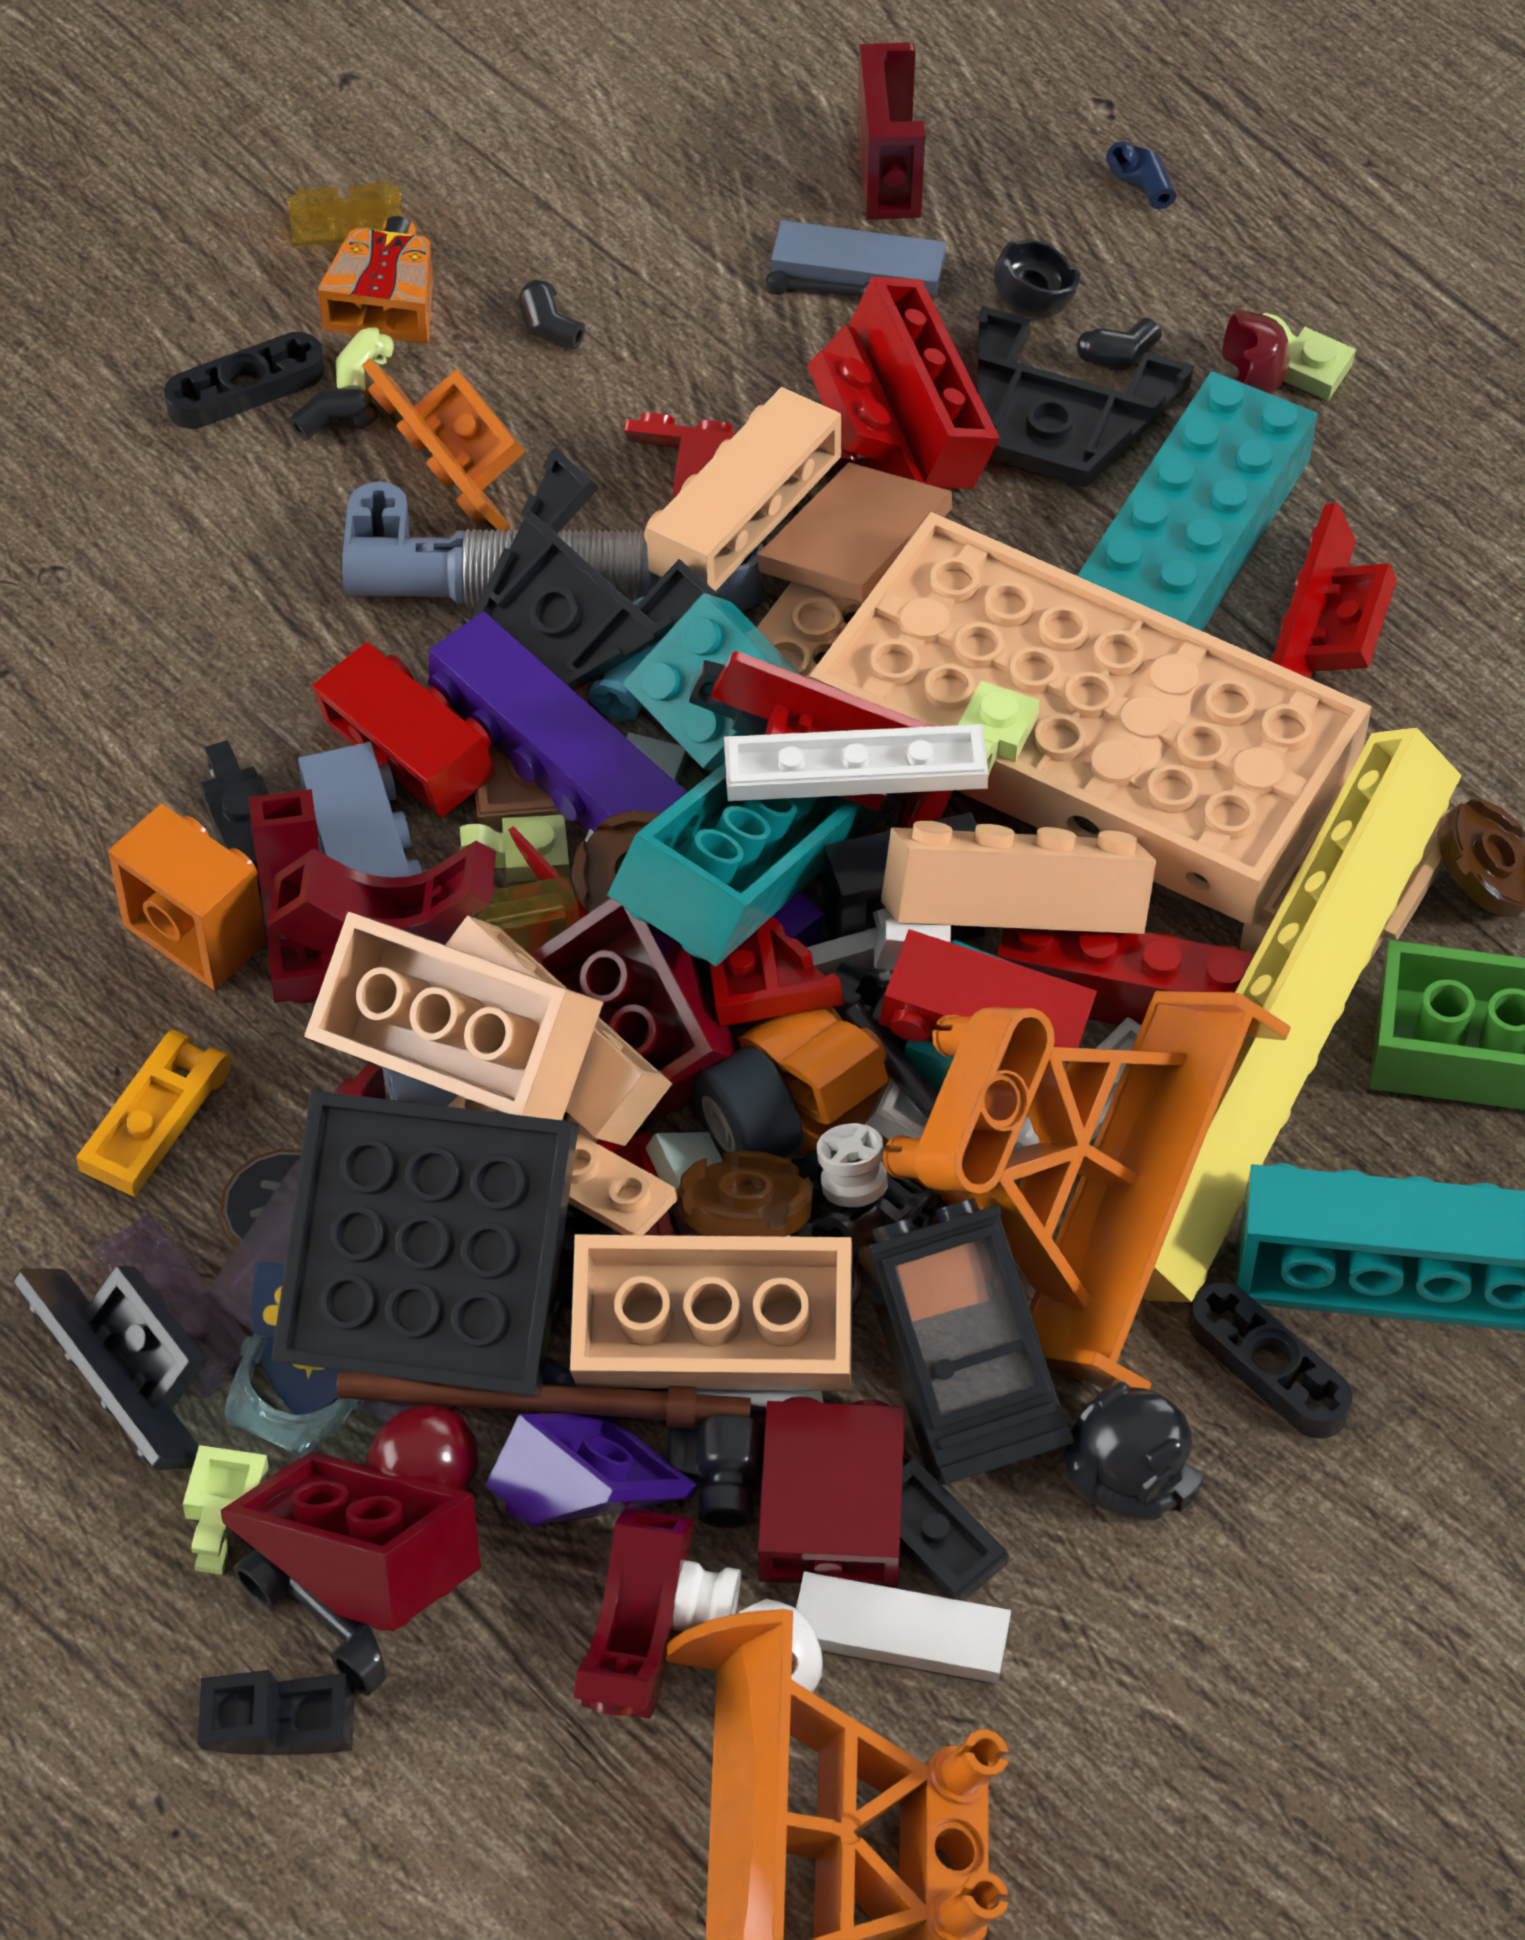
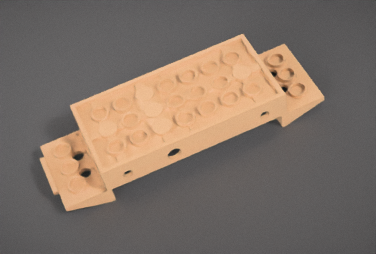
M930 512L864 602H858L791 582L757 627L804 677L932 726L958 725L980 681L1040 700L1038 718L1017 760L1013 761L997 756L988 776V788L956 791L1036 828L1055 827L1071 831L1076 837L1098 838L1097 834L1085 831L1076 823L1073 816H1081L1094 823L1100 832L1114 830L1135 836L1137 841L1156 860L1153 882L1244 923L1240 949L1256 954L1364 748L1372 706L933 512ZM857 611L848 624L843 620L844 616L848 613ZM821 652H827L817 665L813 658ZM1446 810L1443 816H1445L1450 811ZM1441 818L1423 850V857L1420 863L1414 868L1398 899L1395 912L1387 920L1371 952V958L1385 936L1398 940L1441 870L1444 860L1440 853L1437 835ZM1194 873H1197L1204 877L1207 880V882L1197 878L1194 875ZM1365 968L1361 971L1357 980H1359Z

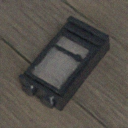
M975 1198L937 1209L936 1213L939 1223L916 1231L911 1218L873 1229L872 1233L875 1244L857 1249L925 1468L941 1485H947L1074 1443L1070 1427L1066 1426L1003 1228L1000 1218L1002 1214L1000 1207L995 1205L978 1210Z

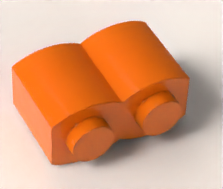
M833 1007L766 1018L738 1038L741 1048L753 1046L767 1056L787 1084L796 1106L807 1116L822 1124H831L889 1082L884 1064L887 1054L880 1039L868 1028L860 1029L849 1022L843 1021Z

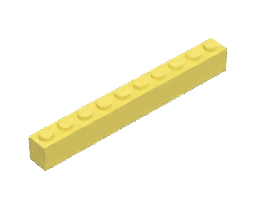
M1418 728L1371 733L1235 992L1242 994L1288 1024L1291 1029L1286 1040L1255 1038L1245 1035L1143 1294V1298L1146 1301L1192 1302L1197 1291L1205 1283L1207 1271L1225 1236L1232 1230L1236 1215L1245 1199L1251 1164L1263 1165L1280 1129L1288 1121L1291 1108L1307 1076L1315 1068L1318 1055L1335 1022L1341 1017L1350 992L1361 971L1369 963L1371 952L1387 920L1395 912L1398 899L1410 875L1420 863L1423 857V850L1430 836L1449 806V799L1462 775Z

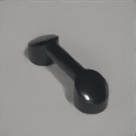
M256 1549L250 1551L233 1566V1571L238 1581L261 1605L266 1608H272L289 1592L344 1641L331 1653V1660L340 1674L346 1673L357 1691L365 1696H370L386 1681V1668L374 1631L369 1624L337 1615Z

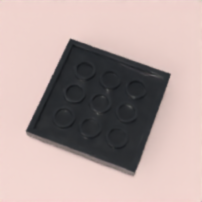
M311 1090L271 1361L541 1397L579 1124L572 1121Z

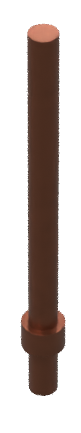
M339 1371L337 1378V1398L662 1419L666 1420V1427L693 1429L694 1422H701V1420L711 1416L738 1415L750 1418L751 1398L696 1394V1387L669 1386L668 1392L543 1384L541 1397L362 1372Z

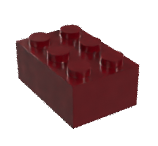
M612 898L529 954L567 989L602 1001L603 1005L598 1017L672 1083L637 1130H646L692 1099V1088L696 1074L700 1070L730 1057L731 1054L739 1050L727 1025L719 1026L715 1002L690 954L682 948L678 941L652 924L637 920L629 914L626 907Z

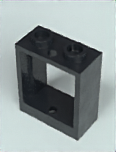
M972 812L933 820L934 822L950 826L952 831L975 832L977 826ZM912 825V826L903 827V828H911V829H913V825ZM891 830L825 845L822 912L824 913L823 925L829 941L876 927L873 912L885 909L886 907L881 902V897L867 900V896L882 893ZM951 925V943L953 939L962 941L984 936L985 927Z

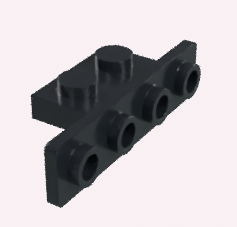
M116 1266L91 1302L68 1272L63 1269H20L13 1281L28 1300L27 1304L30 1311L46 1324L63 1347V1354L66 1359L82 1372L99 1395L98 1398L102 1407L118 1420L133 1440L138 1455L157 1470L193 1468L199 1445L172 1409L208 1360L135 1266Z

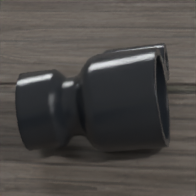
M717 1415L701 1420L698 1427L694 1429L674 1427L668 1430L666 1461L689 1479L708 1482L707 1486L700 1492L698 1518L703 1523L719 1528H742L752 1524L754 1520L755 1496L749 1490V1484L757 1481L763 1473L765 1425L759 1421L745 1416Z

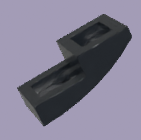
M270 1670L201 1678L197 1744L202 1750L252 1755H303L352 1751L355 1685L346 1673L279 1682Z

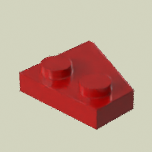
M773 916L717 966L710 963L715 1006L720 1027L844 1005L840 979L834 973L825 976L813 964L811 952L797 939L788 937L785 934L784 927Z

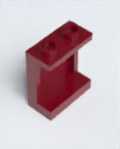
M912 42L860 44L857 132L866 220L922 218L926 134L924 121H913L916 51L915 45Z
M804 1396L791 1397L784 1401H767L758 1542L759 1582L801 1584L804 1572L898 1588L905 1407L889 1406L885 1402L872 1399L856 1401L853 1404L820 1403L814 1398Z

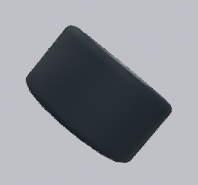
M753 1046L744 1047L735 1051L730 1057L718 1061L696 1074L692 1088L693 1102L705 1132H709L721 1158L723 1153L737 1150L765 1152L786 1158L800 1150L803 1142V1130L797 1106L787 1084L777 1068L764 1053Z

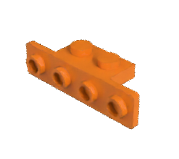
M369 358L362 365L374 381L368 388V391L388 414L391 415L396 410L401 414L404 419L396 425L397 428L419 452L425 446L428 448L433 456L426 461V464L447 488H450L455 483L463 493L455 500L463 511L478 526L487 520L500 531L503 529L507 530L511 525L483 492V489L526 452L467 378L457 369L414 406L398 384L377 363Z

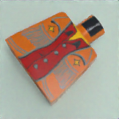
M392 216L384 221L382 231L356 228L348 233L318 288L322 330L357 334L359 330L371 327L379 329L380 334L389 335L394 340L428 344L433 286L430 241L425 236L416 235V227L410 220L401 216Z

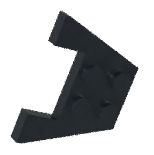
M982 306L979 312L977 392L1000 437L989 460L1086 488L1189 389L1192 383L1193 365L1147 352L1144 353L1126 393L1017 363L1030 335L1031 320Z
M555 447L548 455L543 466L547 471L535 496L529 495L521 512L524 520L510 549L504 548L472 618H475L484 611L567 686L575 691L663 639L703 593L719 598L722 597L685 563L678 559L637 605L631 603L558 536L561 529L592 497L599 487Z

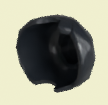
M1033 239L1018 242L1009 241L997 259L994 269V284L1000 300L1016 314L1031 319H1043L1058 314L1072 301L1077 291L1081 273L1077 269H1072L1067 258L1050 243Z

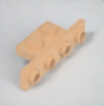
M460 1095L447 1106L505 1113ZM578 1133L568 1203L623 1235H644L677 1201L675 1188Z

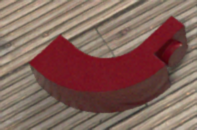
M312 789L249 797L251 824L265 920L274 1003L286 1001L296 1003L314 1002L318 998L333 955L301 945L267 927L275 874L313 848L320 851Z
M475 840L450 858L424 873L406 877H382L351 869L313 848L275 874L267 927L301 945L333 955L347 913L351 912L446 945L467 916L472 917L474 914H479L490 905L495 891L493 874L496 851Z
M625 1507L615 1522L605 1592L597 1628L591 1647L576 1673L573 1698L581 1700V1707L591 1708L608 1715H632L651 1719L658 1702L668 1662L665 1660L666 1644L673 1640L675 1630H673L675 1597L684 1560L688 1561L694 1519Z

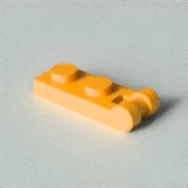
M172 1029L169 1031L77 1155L79 1171L136 1197L212 1089L216 1090L224 1083L231 1068V1055L214 1047H210L205 1051L193 1045L192 1037ZM181 1069H184L189 1071L190 1073L185 1078L174 1072H178Z

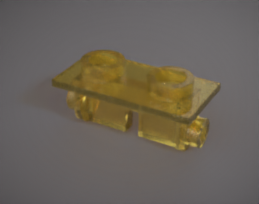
M382 180L381 183L350 185V197L339 198L338 187L308 190L298 188V194L287 195L293 247L344 242L348 233L356 228L382 231L384 221L392 216L403 217L400 185L388 186V180Z

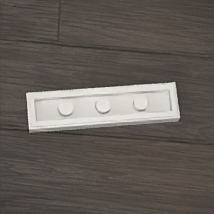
M982 724L724 737L728 801L988 788V767Z

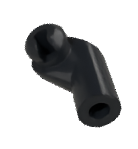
M543 280L529 281L523 286L519 295V306L528 332L576 350L583 340L585 324L558 314L554 299L557 293L551 283Z
M1141 318L1127 333L1096 328L1093 331H1086L1081 334L1077 341V353L1085 362H1091L1097 366L1109 369L1125 370L1132 367L1145 352H1148L1161 339V329L1150 318Z
M361 387L328 388L320 391L289 417L288 421L298 436L308 441L334 418L348 417L351 426L363 429L377 419L378 408L371 402L372 395Z

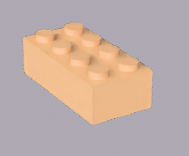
M348 912L304 1037L507 1114L562 1120L603 1002L399 928Z
M575 1235L570 1371L576 1386L669 1389V1386L696 1387V1389L851 1391L853 1293L851 1237Z

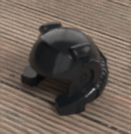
M1115 1380L1079 1414L1076 1423L1071 1429L1074 1443L1065 1446V1462L1069 1472V1481L1093 1508L1099 1506L1109 1513L1126 1517V1519L1153 1521L1160 1519L1162 1513L1174 1507H1177L1180 1512L1193 1501L1202 1486L1204 1475L1186 1463L1192 1448V1432L1185 1414L1174 1402L1152 1390L1128 1388L1124 1381Z

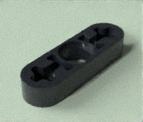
M291 332L178 373L169 379L164 388L168 417L179 427L187 429L201 428L309 388L318 383L324 374L321 343L311 334ZM295 358H298L301 363H297ZM269 367H272L273 374H270ZM244 373L254 374L260 378L258 382L248 387H238L230 383L232 378ZM216 386L220 387V394H217ZM189 397H193V399H194L196 402H192V403H191L190 399H188V398H189Z
M1215 1282L1204 1286L1197 1292L1192 1304L1189 1325L1193 1337L1199 1344L1300 1433L1308 1437L1323 1439L1338 1434L1345 1427L1352 1404V1391L1348 1382L1240 1287L1227 1282ZM1210 1309L1219 1315L1227 1310L1234 1313L1232 1324L1225 1319H1220L1216 1323L1209 1320ZM1238 1334L1244 1338L1239 1347L1236 1346ZM1263 1347L1276 1348L1285 1354L1289 1365L1279 1372H1266L1254 1364L1251 1355ZM1300 1373L1304 1374L1302 1385L1296 1381ZM1309 1396L1316 1401L1327 1396L1332 1399L1331 1409L1320 1406L1314 1411L1307 1407Z

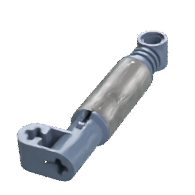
M380 481L367 483L358 487L350 495L347 505L342 562L344 594L346 597H448L457 605L466 604L469 606L472 604L475 606L478 604L504 548L510 549L518 530L515 529L512 532L509 529L506 532L505 529L502 531L499 529L496 531L493 529L490 531L487 529L484 531L481 529L478 531L467 529L466 531L457 530L450 538L411 537L405 493L391 483ZM563 530L558 533V536L631 603L645 597L662 578L648 571L647 543L644 540L645 531L641 530L638 533L635 530L632 533L629 530L626 533L623 530L620 533L617 530L614 533L611 530L608 533L605 530L602 533L600 530L598 532L595 530L592 532L589 530L586 532L583 530L580 532L577 530L574 532ZM384 531V537H376L377 532ZM762 542L716 590L723 599L731 601L740 611L754 607L763 596L764 573L759 572L757 554L763 549Z

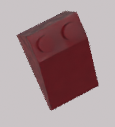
M313 1451L307 1452L221 1509L222 1523L339 1616L369 1624L376 1630L395 1631L407 1625L413 1617L439 1598L451 1593L457 1585L481 1569L472 1493L412 1477L389 1475L381 1472L378 1468Z

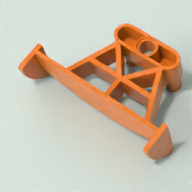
M1155 991L1131 1051L1053 1047L1055 1042L1054 1029L1049 1018L1042 1011L1033 1008L989 1007L982 1008L973 1014L972 1017L955 1014L943 1016L936 1024L940 1027L952 1029L950 1031L933 1030V1044L942 1056L953 1058L921 1138L899 1135L894 1136L887 1142V1146L902 1149L900 1153L883 1151V1165L886 1171L892 1177L898 1179H920L928 1188L937 1191L970 1193L981 1210L999 1205L1002 1213L1000 1218L1012 1256L1035 1289L1029 1309L1049 1370L1104 1388L1115 1380L1124 1381L1128 1388H1146L1150 1390L1151 1382L1117 1363L1245 1035L1255 1038L1286 1040L1291 1027L1242 994L1228 992ZM1062 1061H1069L1066 1070ZM1121 1063H1126L1095 1143L1091 1146L1089 1145L1120 1065ZM1028 1113L1034 1133L1039 1138V1143L1013 1150ZM1078 1173L1081 1175V1178L1054 1242L1052 1235ZM1022 1178L1019 1187H1017L1013 1180Z
M793 1610L752 1611L712 1619L683 1631L666 1644L665 1660L667 1662L716 1671L705 1940H783L786 1854L816 1858L814 1937L810 1940H983L986 1936L988 1923L1000 1917L1008 1907V1902L999 1901L1003 1897L1008 1896L1005 1884L995 1874L988 1872V1781L1000 1774L1008 1765L1009 1759L1001 1758L1008 1753V1747L1003 1738L987 1729L977 1730L971 1733L960 1746H947L937 1751L924 1763L791 1680ZM790 1735L818 1753L817 1817L787 1812ZM858 1778L882 1794L856 1811ZM900 1804L898 1876L864 1839L856 1834ZM935 1848L941 1850L948 1857L952 1870L945 1867L939 1861ZM854 1901L873 1921L854 1926Z

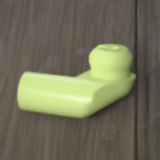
M370 327L359 330L336 358L337 388L361 387L365 389V369L362 365L369 358L378 365L385 364L386 357H391L394 344L392 338L389 335L380 334L377 328Z

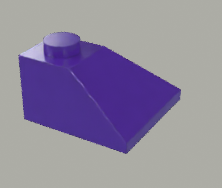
M570 1413L519 1414L485 1485L507 1503L506 1511L513 1518L530 1526H542L543 1523L577 1521L622 1512L625 1507L638 1509L693 1498L698 1487L697 1484L611 1416Z

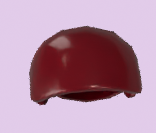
M1237 310L1230 316L1222 346V357L1237 368L1238 377L1234 380L1271 395L1281 386L1288 373L1290 353L1288 337L1284 327L1275 319L1243 310Z
M435 1404L409 1408L389 1419L376 1434L366 1456L367 1466L378 1468L383 1473L412 1477L461 1491L468 1490L479 1468L477 1439L463 1417L449 1408H439Z

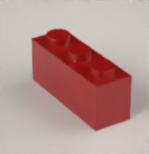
M365 642L311 685L325 723L352 746L371 742L377 764L383 765L388 763L393 780L440 819L496 775L488 748L492 746V742L483 727L471 717L465 720L461 719L452 711L446 698L435 687L429 685L423 688L413 679L407 666L394 654L385 657L371 644Z
M908 929L884 995L878 1024L889 1027L897 1036L909 1041L922 1042L928 1040L933 1042V1030L950 1031L952 1029L940 1027L936 1024L945 1015L955 1014L972 1017L973 1014L982 1008L989 1007L1033 1008L1042 1011L1049 1018L1054 1029L1055 1042L1053 1047L1079 1048L1097 991ZM1062 1061L1066 1070L1069 1061Z

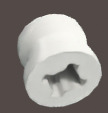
M852 1123L831 1128L821 1135L817 1142V1156L819 1164L824 1169L821 1173L822 1192L828 1201L838 1206L860 1207L873 1203L884 1195L888 1187L886 1169L881 1162L884 1151L883 1139L877 1130L868 1125Z
M684 1560L675 1597L673 1630L683 1632L709 1620L736 1614L741 1570L726 1567L719 1573L704 1571L699 1563Z

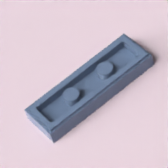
M781 220L771 257V272L782 271L792 277L864 285L870 281L872 276L920 279L923 281L929 295L937 296L946 257V242Z

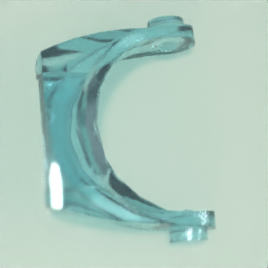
M258 1333L253 1337L248 1336L242 1344L240 1350L242 1361L228 1393L224 1414L225 1420L228 1425L234 1428L238 1426L250 1432L251 1435H257L290 1451L292 1456L300 1459L315 1449L330 1434L334 1433L346 1420L351 1410L357 1411L364 1400L338 1398L336 1402L324 1409L305 1415H293L275 1410L258 1397L250 1382L264 1352L267 1338Z

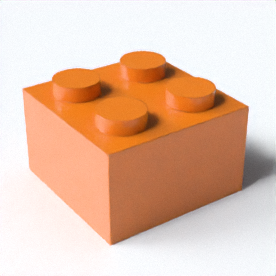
M161 803L108 850L123 926L215 991L267 943L262 916L263 907L260 903L257 884L258 873L255 865L242 851L236 848L228 850L212 839L206 829L193 817L187 815L181 817Z

